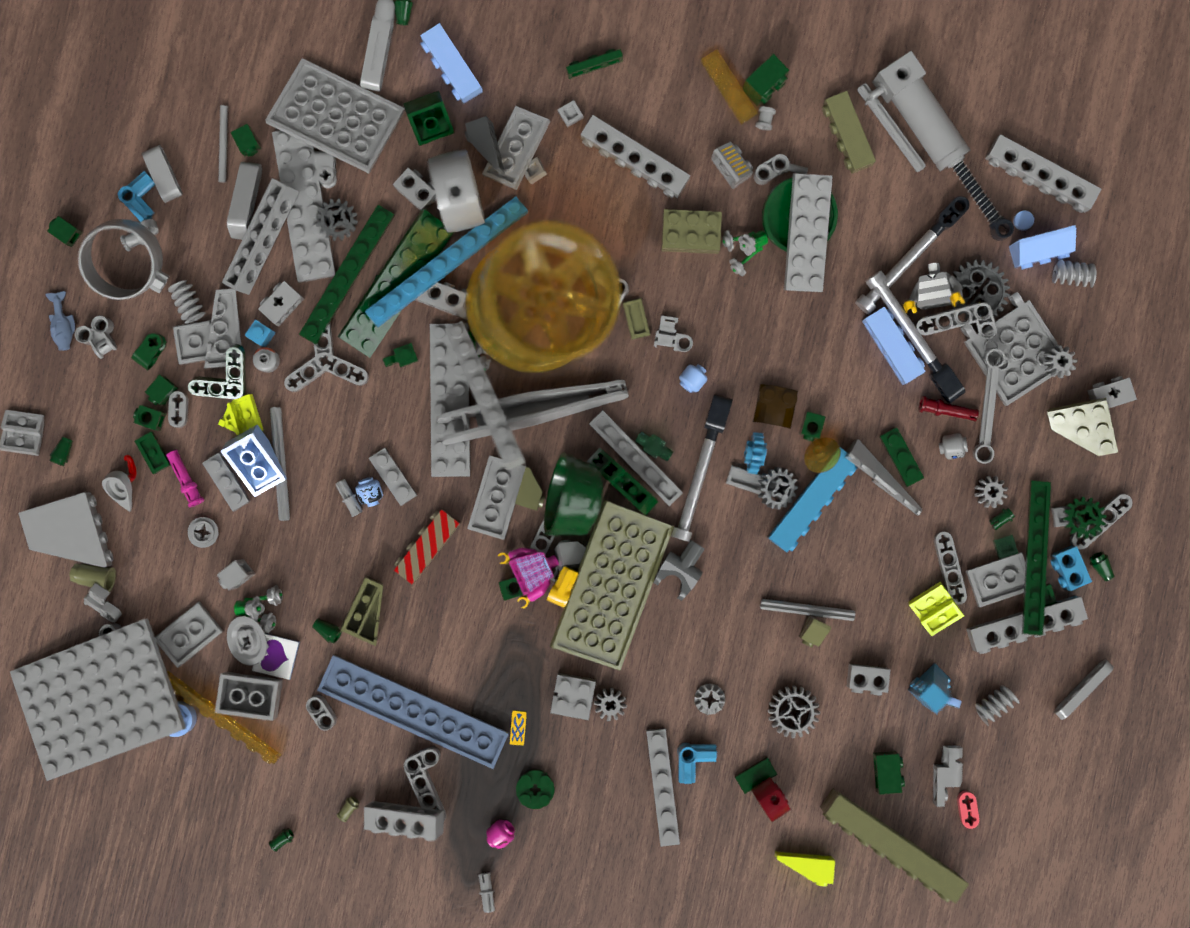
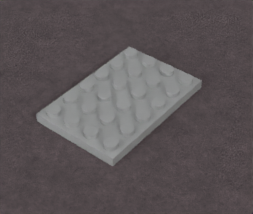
M302 58L265 121L267 124L370 174L404 114L405 108Z

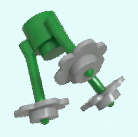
M729 230L724 232L722 237L724 247H727L728 251L731 252L734 249L733 242L739 241L740 249L747 255L741 262L735 258L729 260L731 269L735 274L744 276L746 271L743 265L755 254L762 251V246L768 244L767 235L762 230L756 233L752 231L737 237H732Z

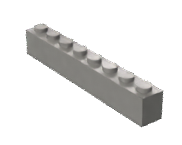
M463 321L445 328L507 471L524 464V458Z

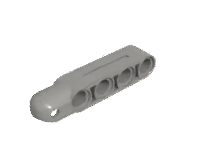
M378 0L376 4L360 87L364 89L381 91L396 14L393 0Z

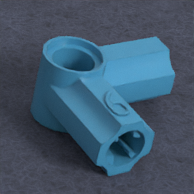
M145 171L118 191L120 201L126 205L140 222L151 219L155 214L141 198L155 186L154 181ZM132 192V199L126 201L124 198L125 194Z
M682 743L679 745L677 750L678 782L684 784L695 783V763L716 762V744ZM689 749L692 751L689 757L682 756L685 750Z

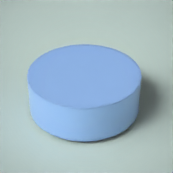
M1020 211L1014 216V226L1022 231L1029 229L1034 223L1033 215L1029 211Z

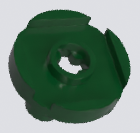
M538 769L529 770L523 774L516 786V794L520 803L530 809H541L547 806L552 800L555 791L554 782L550 776ZM534 784L541 788V791H538L537 794H533V791H530Z

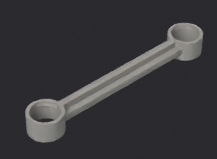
M996 348L988 349L983 357L987 365L979 444L973 450L975 460L983 464L991 462L994 458V450L990 444L999 367L1005 362V354ZM993 351H997L1001 356V360L997 365H991L988 362V356ZM982 447H987L990 451V456L986 460H980L977 457V452Z

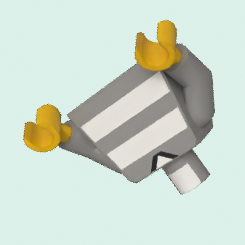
M939 263L928 264L929 275L919 277V281L915 284L909 300L904 303L903 307L906 313H908L909 309L916 313V306L925 310L949 305L956 306L955 304H959V300L963 304L965 301L962 297V285L949 273L940 272Z

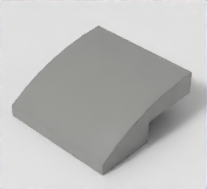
M5 410L1 424L3 432L0 440V450L39 456L44 429V415Z

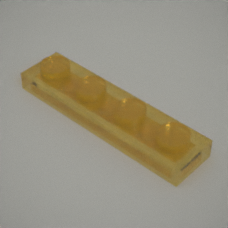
M715 50L701 59L702 65L740 124L742 125L755 117L758 112L719 51Z

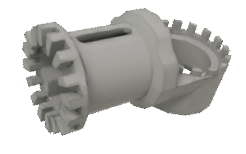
M147 219L140 223L153 234L157 235L159 233L155 220ZM133 233L120 237L121 242H123L122 245L125 244V250L128 252L139 244L144 245L142 240Z

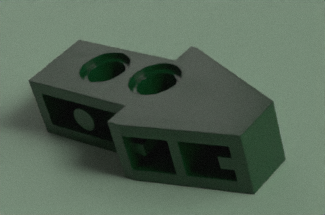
M601 448L587 460L589 464L599 468L601 475L645 516L658 503V500Z

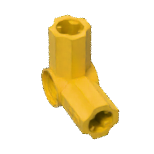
M564 566L556 584H553L547 600L564 608L579 573Z

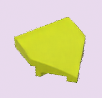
M253 394L242 396L239 399L232 400L231 403H227L225 414L220 419L218 425L226 427L237 435L256 425L263 431Z

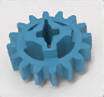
M753 432L751 441L746 442L744 463L748 465L747 473L758 474L760 466H764L767 449L766 443L763 441V433Z

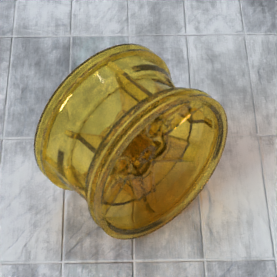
M561 222L533 223L510 234L478 263L469 279L466 290V316L476 341L495 361L520 372H547L584 356L606 339L616 322L620 309V282L610 256L591 235L575 226ZM544 251L563 258L564 261L555 269L550 270ZM521 253L524 262L525 278L501 273L508 260ZM533 276L538 277L539 284L534 283ZM578 277L582 280L587 295L571 290ZM551 281H555L558 284V289L552 287ZM520 290H524L527 293V298H523L520 295ZM496 292L519 304V308L508 325L505 324L499 312ZM558 299L564 303V308L558 306ZM527 308L532 310L533 317H529L526 314ZM545 313L551 316V322L545 319ZM565 316L586 317L578 334L571 339ZM539 324L549 338L551 347L535 346L523 341L521 338Z

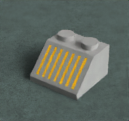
M732 142L716 148L713 151L711 160L731 188L734 189L752 176L753 167L748 160L745 161L743 159L740 148L736 144L733 145Z

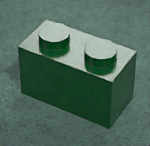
M896 751L873 753L876 792L879 795L902 793V787H905L904 776L901 775L900 769L903 768L902 756H899V753Z

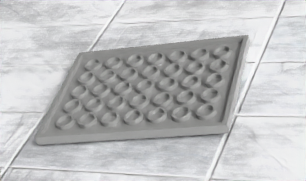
M148 618L10 671L47 781L186 729Z

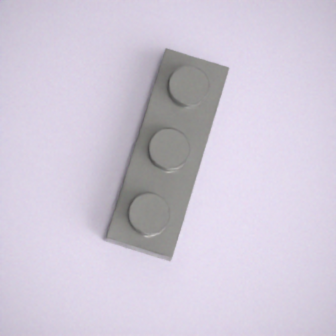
M383 448L369 458L400 506L417 496L386 448Z
M217 453L203 462L204 467L233 512L250 502L221 453Z

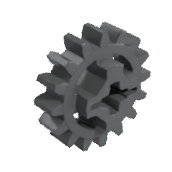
M330 199L329 205L323 202V208H318L317 212L319 214L315 216V219L320 221L316 223V227H321L320 234L327 233L326 239L332 236L333 241L337 237L342 241L344 235L349 238L351 236L350 231H355L356 228L353 225H357L358 221L353 218L357 216V213L351 212L354 207L348 208L347 201L341 204L340 199L336 203ZM340 214L339 221L333 226L334 219ZM324 218L328 222L329 227L326 226ZM342 229L343 231L336 232L334 230Z
M775 467L774 470L768 469V474H762L764 479L758 480L761 487H757V490L761 491L758 497L763 499V504H766L769 508L780 509L781 507L786 508L787 502L793 503L791 497L797 496L794 490L798 489L797 486H794L797 479L792 478L793 473L788 472L787 469Z

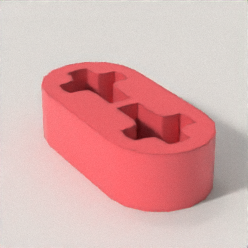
M962 791L957 796L960 821L966 828L973 829L979 824L977 800L971 792ZM966 795L969 798H971V800L968 801L969 808H967V805L964 802H962V800L965 799ZM968 812L974 818L971 820V824L965 821L968 818Z

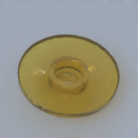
M828 437L815 440L808 446L805 452L804 461L806 466L815 473H823L832 469L840 458V446L834 439Z

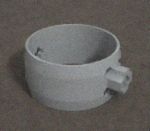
M114 219L102 223L87 234L79 251V268L84 280L95 292L107 298L117 300L131 299L141 295L149 288L160 293L170 277L161 271L163 253L158 239L147 227L136 221ZM120 228L133 233L142 240L150 253L152 261L151 275L145 286L137 289L117 288L107 283L98 274L92 262L91 248L93 240L100 230Z

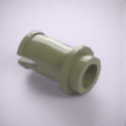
M353 796L345 800V805L337 813V817L343 822H347L354 810L359 808L360 802Z

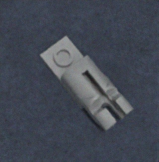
M943 746L941 763L943 764H933V803L936 806L945 807V801L948 800V791L945 787L961 786L963 763L957 760L963 757V747Z

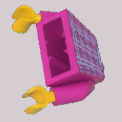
M523 547L509 551V554L499 553L498 556L505 555L506 560L500 562V564H510L522 590L523 596L517 602L524 599L526 604L521 608H526L530 601L533 602L545 594L551 584L550 579L554 577L551 569L559 565L554 555L546 558L543 552L538 553L535 549Z

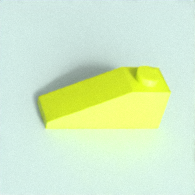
M775 851L777 860L812 882H815L816 885L828 886V884H833L835 860L832 856Z

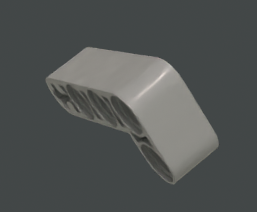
M240 163L227 218V228L233 239L242 240L252 221L262 175L261 164Z
M984 301L922 317L916 325L921 335H930L972 323H977L978 331L982 338H993L997 332L990 304ZM980 306H986L989 311L987 315L981 316L977 313V309ZM967 311L969 318L966 321H961L958 318L959 312ZM947 316L950 319V323L947 326H942L939 323L940 317ZM936 318V329H934V325L929 326L927 331L924 328H920L923 321L930 324L933 323L932 319ZM988 324L991 325L993 332L991 334H984L982 327Z
M430 746L408 756L404 762V770L421 808L433 809L437 806L436 810H444L445 821L446 811L427 771L428 768L437 764L441 754L437 747ZM433 752L436 755V759L433 761L428 760L426 753ZM416 760L418 768H411L409 761ZM417 778H424L426 785L419 786L416 781ZM426 795L433 797L434 802L432 804L425 802L424 797Z

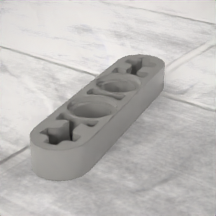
M1119 494L1102 507L1105 510L1101 513L1103 515L1106 510H1110L1113 513V517L1110 521L1102 519L1106 523L1105 526H1100L1102 532H1096V536L1090 539L1083 538L1082 545L1076 544L1078 540L1076 539V533H1073L1070 537L1071 546H1077L1078 549L1088 547L1132 507L1131 497L1126 494ZM1119 499H1125V500H1126V501L1124 502V504L1126 505L1125 507H1124V506H1120V507H1118L1117 509H1114V508H1113V507H1117V506L1121 503V502L1119 501ZM1087 525L1085 531L1089 530L1090 525Z
M938 532L934 536V545L945 588L953 598V595L956 593L954 588L950 589V586L960 584V587H956V589L962 596L959 597V601L957 599H954L957 605H961L966 601L967 593L954 541L948 532ZM941 535L948 538V541H945L946 548L950 547L951 550L941 552L940 549H944L943 543H939ZM947 553H950L953 557V561L950 564H945L943 561V556ZM950 572H955L958 576L957 581L954 583L948 581V574Z
M1107 659L1101 661L1056 707L1054 713L1061 720L1067 718L1112 672L1114 666Z

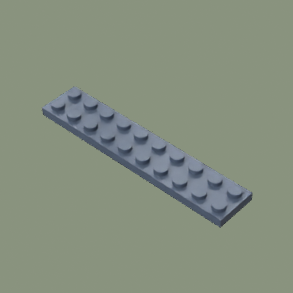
M336 655L332 656L317 690L492 769L509 735V732Z

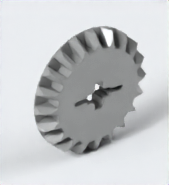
M244 615L235 618L227 630V643L231 653L239 662L245 665L260 663V661L264 660V656L268 654L266 649L269 647L267 644L268 638L265 637L267 631H263V625L258 624V620H253L251 616L246 617Z

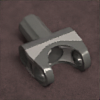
M690 540L680 557L670 551L661 564L653 583L658 586L665 577L669 575L678 576L681 580V591L677 599L682 601L694 588L703 573L694 565L705 549Z

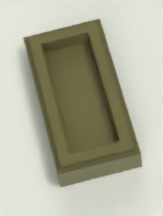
M642 299L623 302L631 339L650 336Z

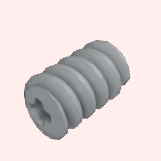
M1059 260L1053 269L1052 283L1055 284L1057 279H1060V284H1063L1065 279H1067L1068 285H1071L1072 281L1075 280V286H1079L1080 281H1082L1083 287H1086L1088 282H1090V287L1092 288L1096 281V266L1093 263L1087 265L1085 262L1080 264L1076 261L1072 264L1071 261L1064 262V260Z
M187 280L177 282L168 288V291L173 293L171 298L176 300L174 304L176 307H179L177 311L182 314L181 320H184L185 324L194 322L206 314L205 312L198 311L203 306L195 304L199 301V298H192L196 291H189L193 284H186Z
M1004 685L1000 686L1001 692L994 690L995 697L991 694L987 696L989 701L982 699L983 706L978 703L975 704L978 715L987 726H989L988 719L995 722L993 715L1002 717L1000 710L1005 713L1008 712L1007 705L1013 709V701L1018 704L1020 703L1013 692Z

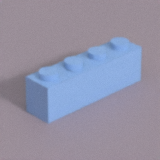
M440 23L420 35L423 41L420 43L426 53L430 52L432 55L431 61L435 68L438 69L440 67L443 74L441 76L447 85L450 83L453 87L451 92L457 101L461 99L462 103L465 104L483 92L480 84Z
M883 307L862 320L901 384L905 385L926 372L924 370L925 364L921 358H917L914 354L915 349L913 345L903 337L905 335L904 331L899 325L896 326L891 311Z

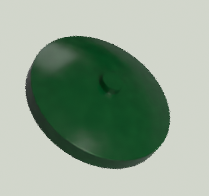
M793 177L781 181L770 191L762 209V224L767 237L776 247L787 252ZM832 192L827 241L833 235L838 220L837 203Z

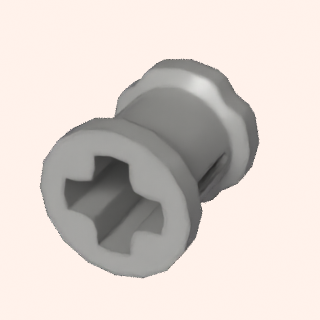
M759 107L760 115L755 127L762 130H772L771 123L776 110L770 107Z

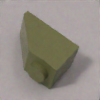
M526 467L515 504L538 511V507H543L545 497L542 496L543 491L531 469Z
M808 616L799 637L803 639V644L811 648L813 645L819 647L832 627Z

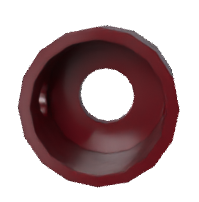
M771 777L751 789L771 822L791 810L785 795ZM772 796H776L774 800H770Z

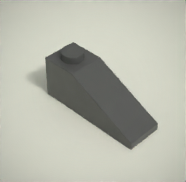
M485 116L466 123L467 131H465L467 141L471 142L501 175H505L491 120Z

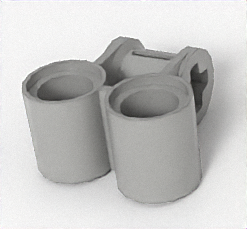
M97 316L91 322L92 328L80 326L75 331L76 340L80 343L91 345L93 351L100 359L111 350L118 349L116 343L109 335L113 332L114 324L106 317ZM102 321H105L106 327L103 330H100V323ZM89 331V338L84 340L83 334Z

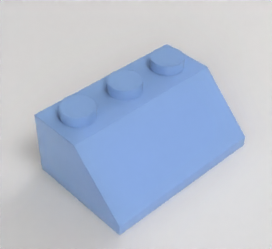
M1076 226L1021 239L1010 245L1009 249L1014 268L1021 267L1024 270L1033 267V263L1039 262L1040 265L1052 262V258L1058 257V260L1070 257L1069 254L1074 252L1076 248Z

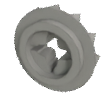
M199 517L193 520L188 527L189 540L193 545L200 548L210 547L219 536L218 526L214 520L207 517ZM203 527H206V531H209L211 534L205 535L202 538V534L196 532V530H203Z
M715 684L702 685L695 693V705L704 714H716L724 706L725 694ZM712 691V697L718 701L711 702V705L708 707V702L702 698L709 697Z

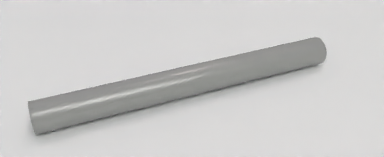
M226 105L220 106L218 182L222 183L226 182L228 106Z

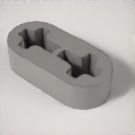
M180 391L173 392L169 397L168 422L176 428L184 427L188 421V396ZM178 395H180V398H183V402L179 403V408L178 403L174 401L175 398H178ZM179 411V417H182V421H179L177 424L173 419L177 417Z

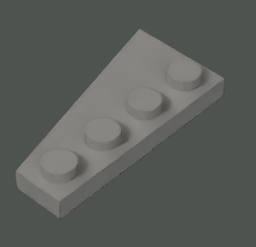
M234 289L215 291L204 369L226 367V351L233 344L241 345L236 290ZM233 350L232 353L235 355V360L233 362H236V358L239 354L236 353V350Z

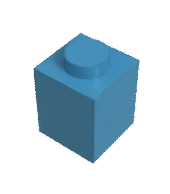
M254 320L245 336L258 345L267 347L276 332L261 322Z

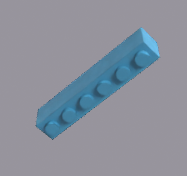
M841 447L835 450L767 537L784 552L789 550L792 552L799 543L797 539L801 535L805 536L809 531L810 527L808 525L812 520L816 521L821 516L822 512L820 510L824 505L828 506L834 499L833 493L836 490L840 491L846 483L844 479L848 475L851 476L858 467L845 458L847 452Z

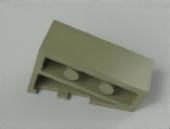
M364 576L341 626V631L374 646L377 644L383 591L382 582L369 576Z

